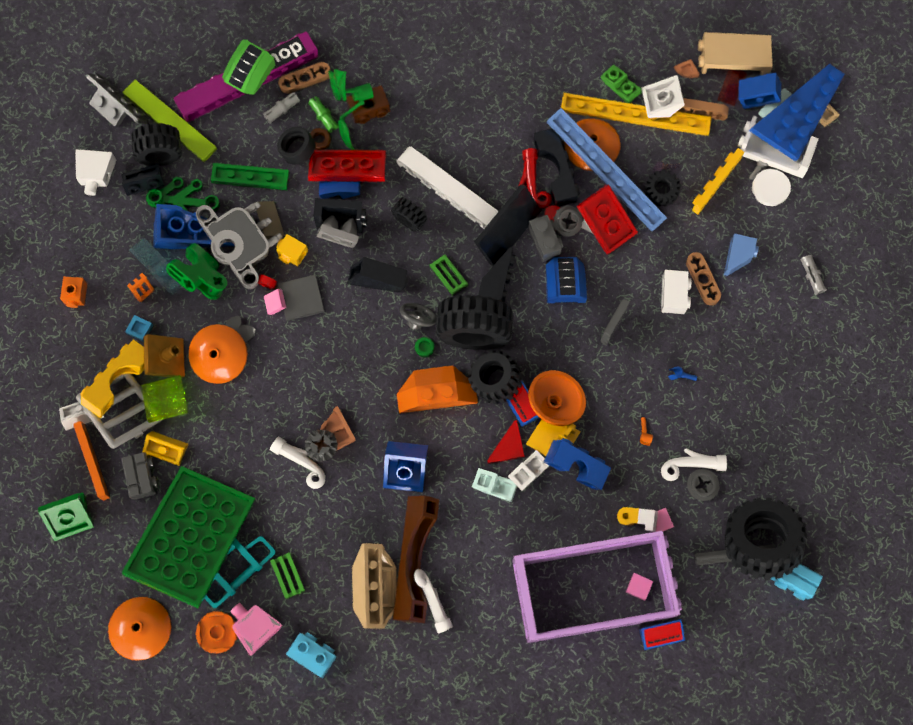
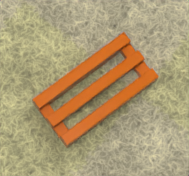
M143 273L139 275L141 277L140 280L137 278L133 280L135 283L133 286L130 283L127 285L139 302H142L155 290ZM143 283H145V285L149 289L147 292L142 286ZM137 288H139V290L143 294L142 296H140L137 292Z

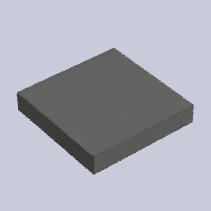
M316 275L278 283V288L283 291L286 308L283 309L286 321L324 312Z
M622 299L603 332L600 340L602 344L607 346L626 313L629 301Z

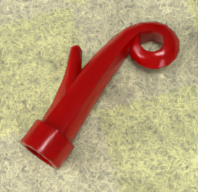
M534 148L525 149L522 151L524 169L519 186L521 184L524 185L526 182L527 189L539 208L548 207L552 202L551 195L546 191L536 194L538 151ZM540 197H545V198H546L545 201H540V200H538V199H539Z

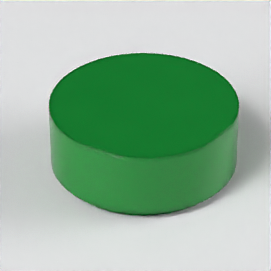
M422 337L416 341L415 351L420 357H429L434 352V343L430 338Z

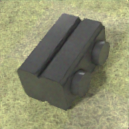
M146 452L121 458L129 498L136 500L157 494L156 488H159L157 477H153L152 469L155 468L153 458L149 457Z

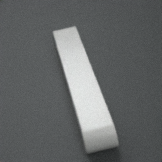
M409 146L397 159L396 162L400 167L406 168V171L413 177H418L421 180L420 182L429 189H434L435 193L441 198L449 200L452 206L459 211L465 212L468 218L474 222L477 221L483 229L499 212L414 148Z

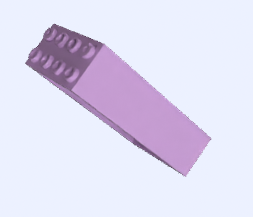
M663 531L514 556L512 562L527 643L670 619L680 615L682 610L681 600L676 597L675 590L678 589L676 578L672 577L671 569H673L672 558L667 555L666 548H669L667 536H663ZM652 543L666 611L537 633L524 565Z

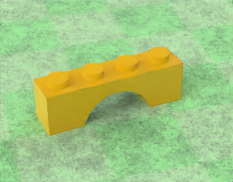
M134 339L129 345L125 344L120 350L118 357H113L109 361L106 370L96 375L94 383L90 387L86 386L80 394L81 405L101 418L114 404V395L110 389L111 383L121 375H140L145 370L144 347Z

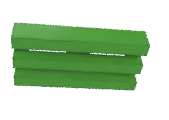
M446 255L430 264V268L452 296L468 286L466 280ZM442 261H445L449 268L453 271V273L461 282L460 285H458L455 279L444 267V265L441 263ZM437 265L441 268V270L444 272V274L448 277V279L451 281V283L455 286L454 289L451 287V285L447 282V280L444 278V276H443V275L440 273V271L437 269V267H436Z
M290 552L284 556H279L277 559L270 560L285 599L305 591ZM288 559L289 564L299 586L298 590L295 589L288 569L286 567V564L284 562V560ZM278 562H280L282 566V569L290 586L291 593L287 592L286 586L276 564Z

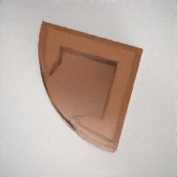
M691 59L674 67L678 74L686 78H696L700 75Z

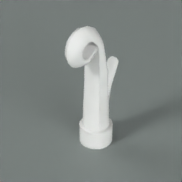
M278 436L270 450L312 471L306 478L309 487L313 489L322 487L325 483V474L321 467L307 457L306 450L294 447ZM318 476L319 481L314 482L312 478Z
M686 448L684 452L691 457L673 458L665 462L661 468L663 478L668 481H674L679 477L678 467L726 471L727 458L726 455L708 456L699 454ZM669 468H672L674 470L673 475H670L667 472Z
M417 569L414 573L415 581L424 590L436 622L434 625L437 632L441 633L452 628V622L445 614L436 588L433 587L426 573L421 569Z

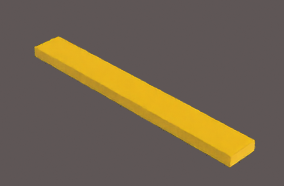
M569 93L563 94L561 108L566 113L708 136L710 132L711 117L677 111L670 117L648 118L646 106Z

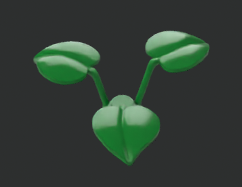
M334 69L332 72L329 70L330 85L335 98L338 101L341 98L343 101H346V93H351L353 100L358 101L355 106L344 113L340 120H338L339 132L344 144L350 150H356L351 144L345 117L359 106L364 105V100L374 97L372 87L367 83L346 89L347 71Z

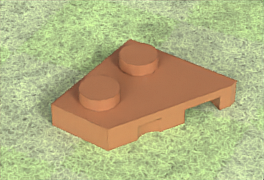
M335 407L327 421L325 420L321 425L320 430L326 429L333 433L338 444L337 450L356 441L339 407ZM323 438L320 443H315L319 451L322 447H329L324 444Z

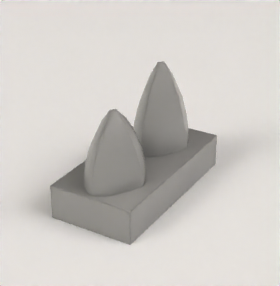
M334 216L328 217L323 222L316 236L351 248L355 247L359 238L357 236V226L353 218L345 222L341 230H339L338 222Z

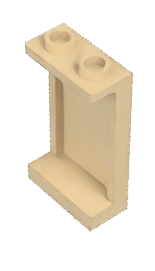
M704 32L702 40H699L698 51H701V55L699 56L698 66L702 68V74H706L708 68L761 71V75L771 72V35Z

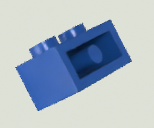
M768 73L739 80V101L744 109L781 102V82L777 73Z

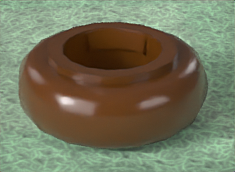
M316 128L309 133L313 139L318 135L325 137L323 142H315V150H324L330 145L331 135L327 130Z

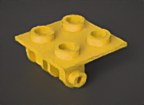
M541 419L526 445L546 456L553 440L564 438L574 444L580 431L576 429L574 424L555 426Z

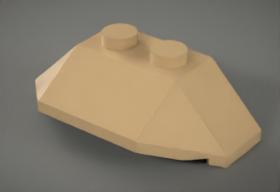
M363 543L352 567L353 610L363 628L383 629L394 613L397 589L396 566L384 550L385 548L382 544Z

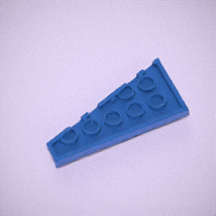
M831 64L827 65L749 131L796 162L811 138L844 73Z

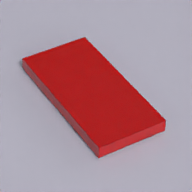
M314 150L309 159L308 181L385 182L386 150Z

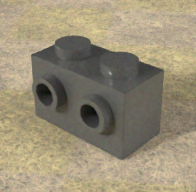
M548 215L529 221L528 229L541 261L545 262L553 257H559L563 243L561 238L555 234L556 227L554 221L550 220Z

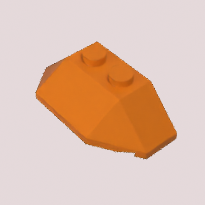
M453 365L414 370L397 393L399 414L478 403L477 393L471 388L468 377Z

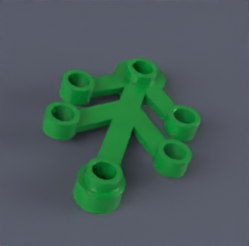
M175 177L163 189H152L146 195L148 205L156 208V204H173L188 211L184 206H209L212 202L216 203L214 207H211L214 212L220 208L219 199L214 195H209L205 199L186 198L194 191L202 190L203 184L199 179H194L189 186L174 196L167 195L176 188H183L184 181L180 177ZM181 181V184L176 186L175 182ZM195 183H200L198 188L193 187ZM155 196L159 197L157 201H153Z

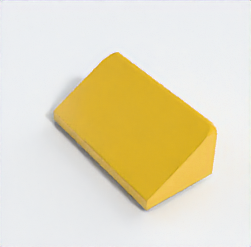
M151 431L146 435L142 453L146 452L150 456L180 466L188 444Z

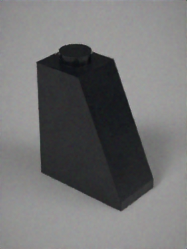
M363 257L351 266L347 284L399 292L407 285V270Z

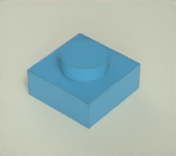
M134 315L125 333L144 342V336L149 334L153 324Z

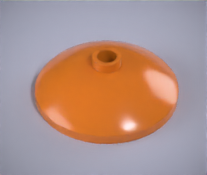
M594 118L576 122L590 138H596L594 142L613 162L617 159L620 152V138L610 124ZM564 141V150L567 151L569 160L583 170L593 171Z
M215 324L201 329L193 337L188 354L190 365L197 376L209 383L222 384L230 382L240 375L246 365L248 351L243 337L235 329L226 325ZM214 350L217 352V356L215 358H213L211 355L212 351Z
M549 370L537 375L530 384L528 391L530 405L537 416L543 421L555 426H568L578 421L583 415L586 408L585 393L580 384L570 375L561 371Z
M135 597L123 602L112 614L108 626V635L113 648L121 656L131 660H146L157 655L165 647L171 634V620L167 610L156 600L147 597ZM135 624L140 625V629L138 631H134L133 629Z

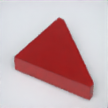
M517 420L512 423L488 458V464L524 457Z

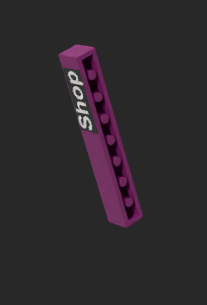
M307 31L295 35L286 42L279 43L270 50H265L274 57L276 65L262 85L319 57L317 48ZM224 73L214 75L204 83L196 84L194 88L188 91L180 92L173 99L184 120L188 123L246 93L225 83L222 77Z

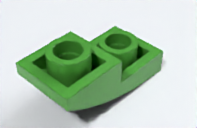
M612 65L601 75L603 82L626 103H631L641 94V88L627 79V74L615 65Z

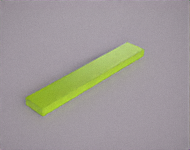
M134 80L122 92L124 96L155 122L176 127L180 132L181 143L203 162L217 150L214 144L137 80Z

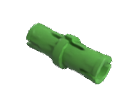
M318 97L312 98L308 104L316 113L318 121L324 124L329 133L333 132L332 128L334 131L338 129L339 126L330 115V110L324 107Z

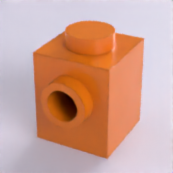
M63 276L60 299L70 308H78V305L84 306L88 283L84 278Z

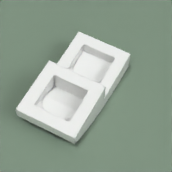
M536 450L508 478L523 491L549 465L544 463L545 458Z

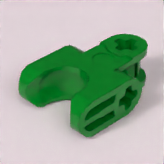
M196 243L190 244L186 248V258L192 265H186L178 259H174L167 264V273L190 292L196 289L200 290L209 299H219L222 291L227 286V279L217 271L219 269L218 262Z

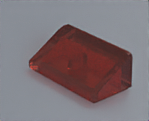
M729 69L717 100L735 107L739 96V80L745 79L747 74L742 70Z

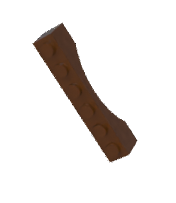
M426 495L408 496L393 620L408 623H425L427 600L423 588L415 581L414 573L417 569H421L423 548L431 528L437 521L440 499Z

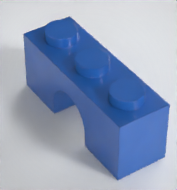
M567 439L553 440L544 463L558 471H569L573 462H576L579 466V475L576 481L593 490H602L611 467L607 466L603 459L590 456L587 450L572 446L573 443Z

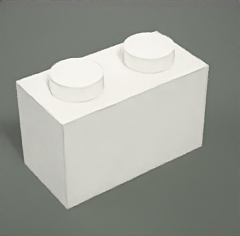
M664 271L662 275V313L685 314L687 308H690L691 297H688V290L691 289V278H688L689 272Z

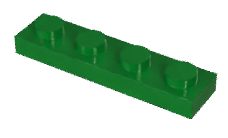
M213 163L211 183L287 190L290 172L286 169Z

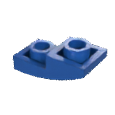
M319 181V196L321 199L340 195L342 199L360 195V182Z

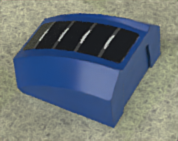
M553 257L546 264L547 303H586L585 266L577 257Z

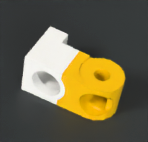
M629 507L621 508L618 511L617 519L621 524L625 526H632L634 524L645 525L646 531L656 532L658 511Z

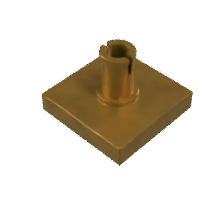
M145 335V375L172 378L185 377L183 338Z

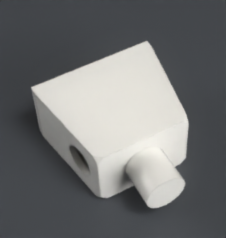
M76 150V179L80 185H85V194L94 196L96 195L97 186H108L116 163V158L112 152Z

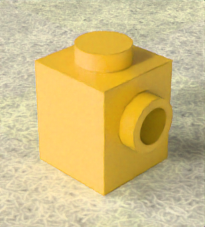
M286 234L284 239H280L276 246L279 259L286 264L292 263L297 267L308 253L307 245Z

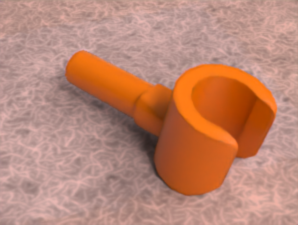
M642 417L640 443L650 446L653 435L647 434L646 418Z

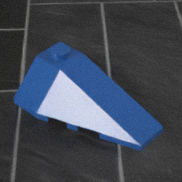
M156 204L153 229L154 248L186 249L193 243L198 244L202 248L211 247L212 241L199 224L196 212L186 211L177 205ZM200 216V218L203 219V220H207V219H208V218H205V217ZM225 242L221 245V247L235 246L231 242Z

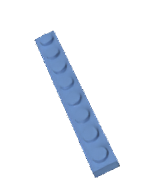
M562 108L547 120V123L605 184L610 185L613 192L651 232L667 218Z

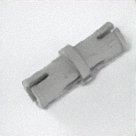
M292 92L282 101H277L276 105L263 113L266 120H269V123H272L282 114H287V111L299 103L300 100Z
M807 255L800 260L807 273L806 279H809L814 294L817 295L827 291L820 276L821 271L817 269L813 256Z

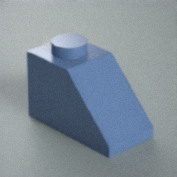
M739 234L733 235L730 241L724 275H730L750 263L752 258L757 256L759 246H756V238Z

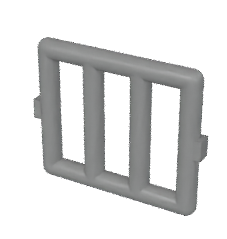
M132 374L121 375L111 383L112 385L125 377L130 384V387L114 395L113 405L134 393L137 394L142 402L105 423L97 415L81 405V393L76 396L79 404L112 449L134 437L136 439L141 437L144 431L163 420L160 412ZM147 408L152 418L118 438H113L109 429Z

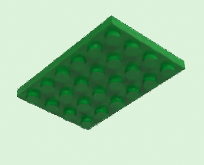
M181 466L126 563L122 575L199 609L250 512L255 498Z

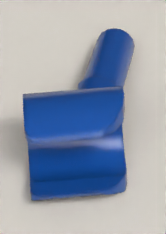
M679 366L669 369L675 373L668 376L671 380L678 378L697 380V376L683 372V369Z

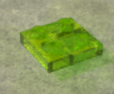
M180 375L141 385L146 418L149 423L188 413V401L186 402L185 400L186 392Z

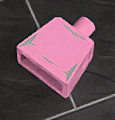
M239 603L231 610V613L238 619L232 628L250 656L282 627L277 620L257 605H254L247 611Z

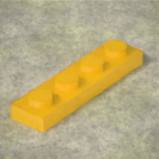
M738 148L735 153L730 152L725 159V166H720L714 174L716 176L713 181L709 180L703 188L705 192L702 195L698 194L692 202L694 204L693 212L699 215L741 160L744 151Z

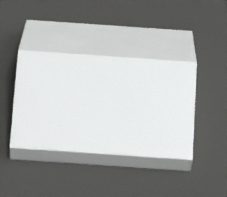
M677 75L642 87L648 118L670 117L685 106Z

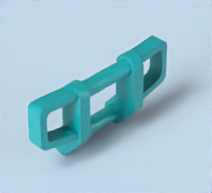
M262 536L257 537L245 547L235 538L228 554L236 548L251 565L231 584L219 572L217 573L214 580L216 579L227 593L216 603L207 595L204 599L213 608H217L229 596H233L236 593L235 590L256 571L259 572L262 566L275 554L273 547ZM259 541L263 542L270 550V553L260 563L247 551Z

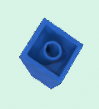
M388 441L385 452L383 488L423 492L428 445Z

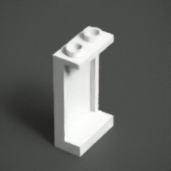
M753 116L751 122L747 121L743 132H746V135H742L738 146L741 147L740 149L744 151L743 156L757 162L760 160L763 163H768V166L803 178L809 168L819 138L811 136L800 158L795 162L749 131L757 124L755 123L757 116Z

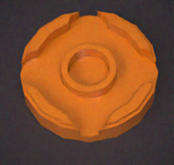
M214 611L206 614L196 627L198 644L209 653L219 654L226 652L237 640V635L232 628L236 622L230 615L224 612Z

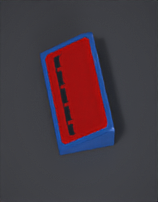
M520 381L522 387H518L519 393L517 395L514 393L512 395L513 399H506L523 427L539 417L530 405L527 387L523 381Z
M681 619L639 629L644 650L685 641Z

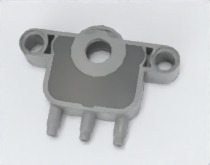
M259 202L251 204L245 209L241 207L233 208L219 218L210 206H200L196 211V217L212 241L211 250L214 258L221 264L230 265L231 270L246 289L256 288L259 276L253 266L268 256L269 248L283 238L281 233L267 240L261 232L272 220L268 217L257 224L254 222L250 214L261 206ZM203 212L211 214L207 220L201 219L200 215ZM225 242H231L235 245V249L231 253H224L220 250L221 245ZM252 275L256 280L254 283L248 284L244 280L245 277Z

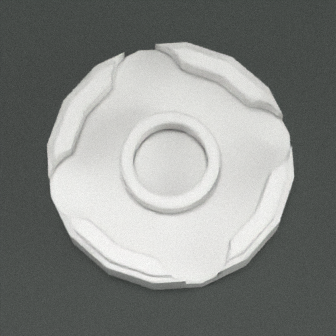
M775 169L761 171L752 182V192L756 199L767 206H776L783 203L790 194L791 185L789 179L784 173Z

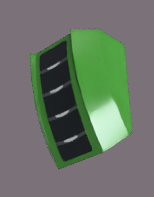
M242 40L224 71L223 80L243 93L254 95L275 67L274 57L248 40Z

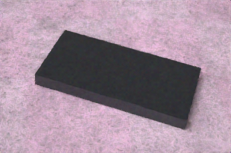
M521 184L474 241L491 266H494L510 247H513L529 227V221L535 219L541 212V209L525 185Z

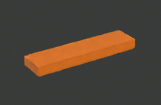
M78 421L73 426L98 498L103 501L107 500L110 496L85 424Z

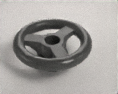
M405 303L399 309L401 316L407 320V325L412 329L420 330L422 326L430 327L437 321L436 315L430 309L420 304ZM406 309H416V310H414V311H407ZM422 312L426 313L431 318V320L424 316Z

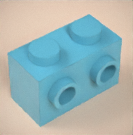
M308 632L305 635L299 633L286 655L323 678L336 659V656L333 655L335 650L325 643L321 647L315 643L317 638Z

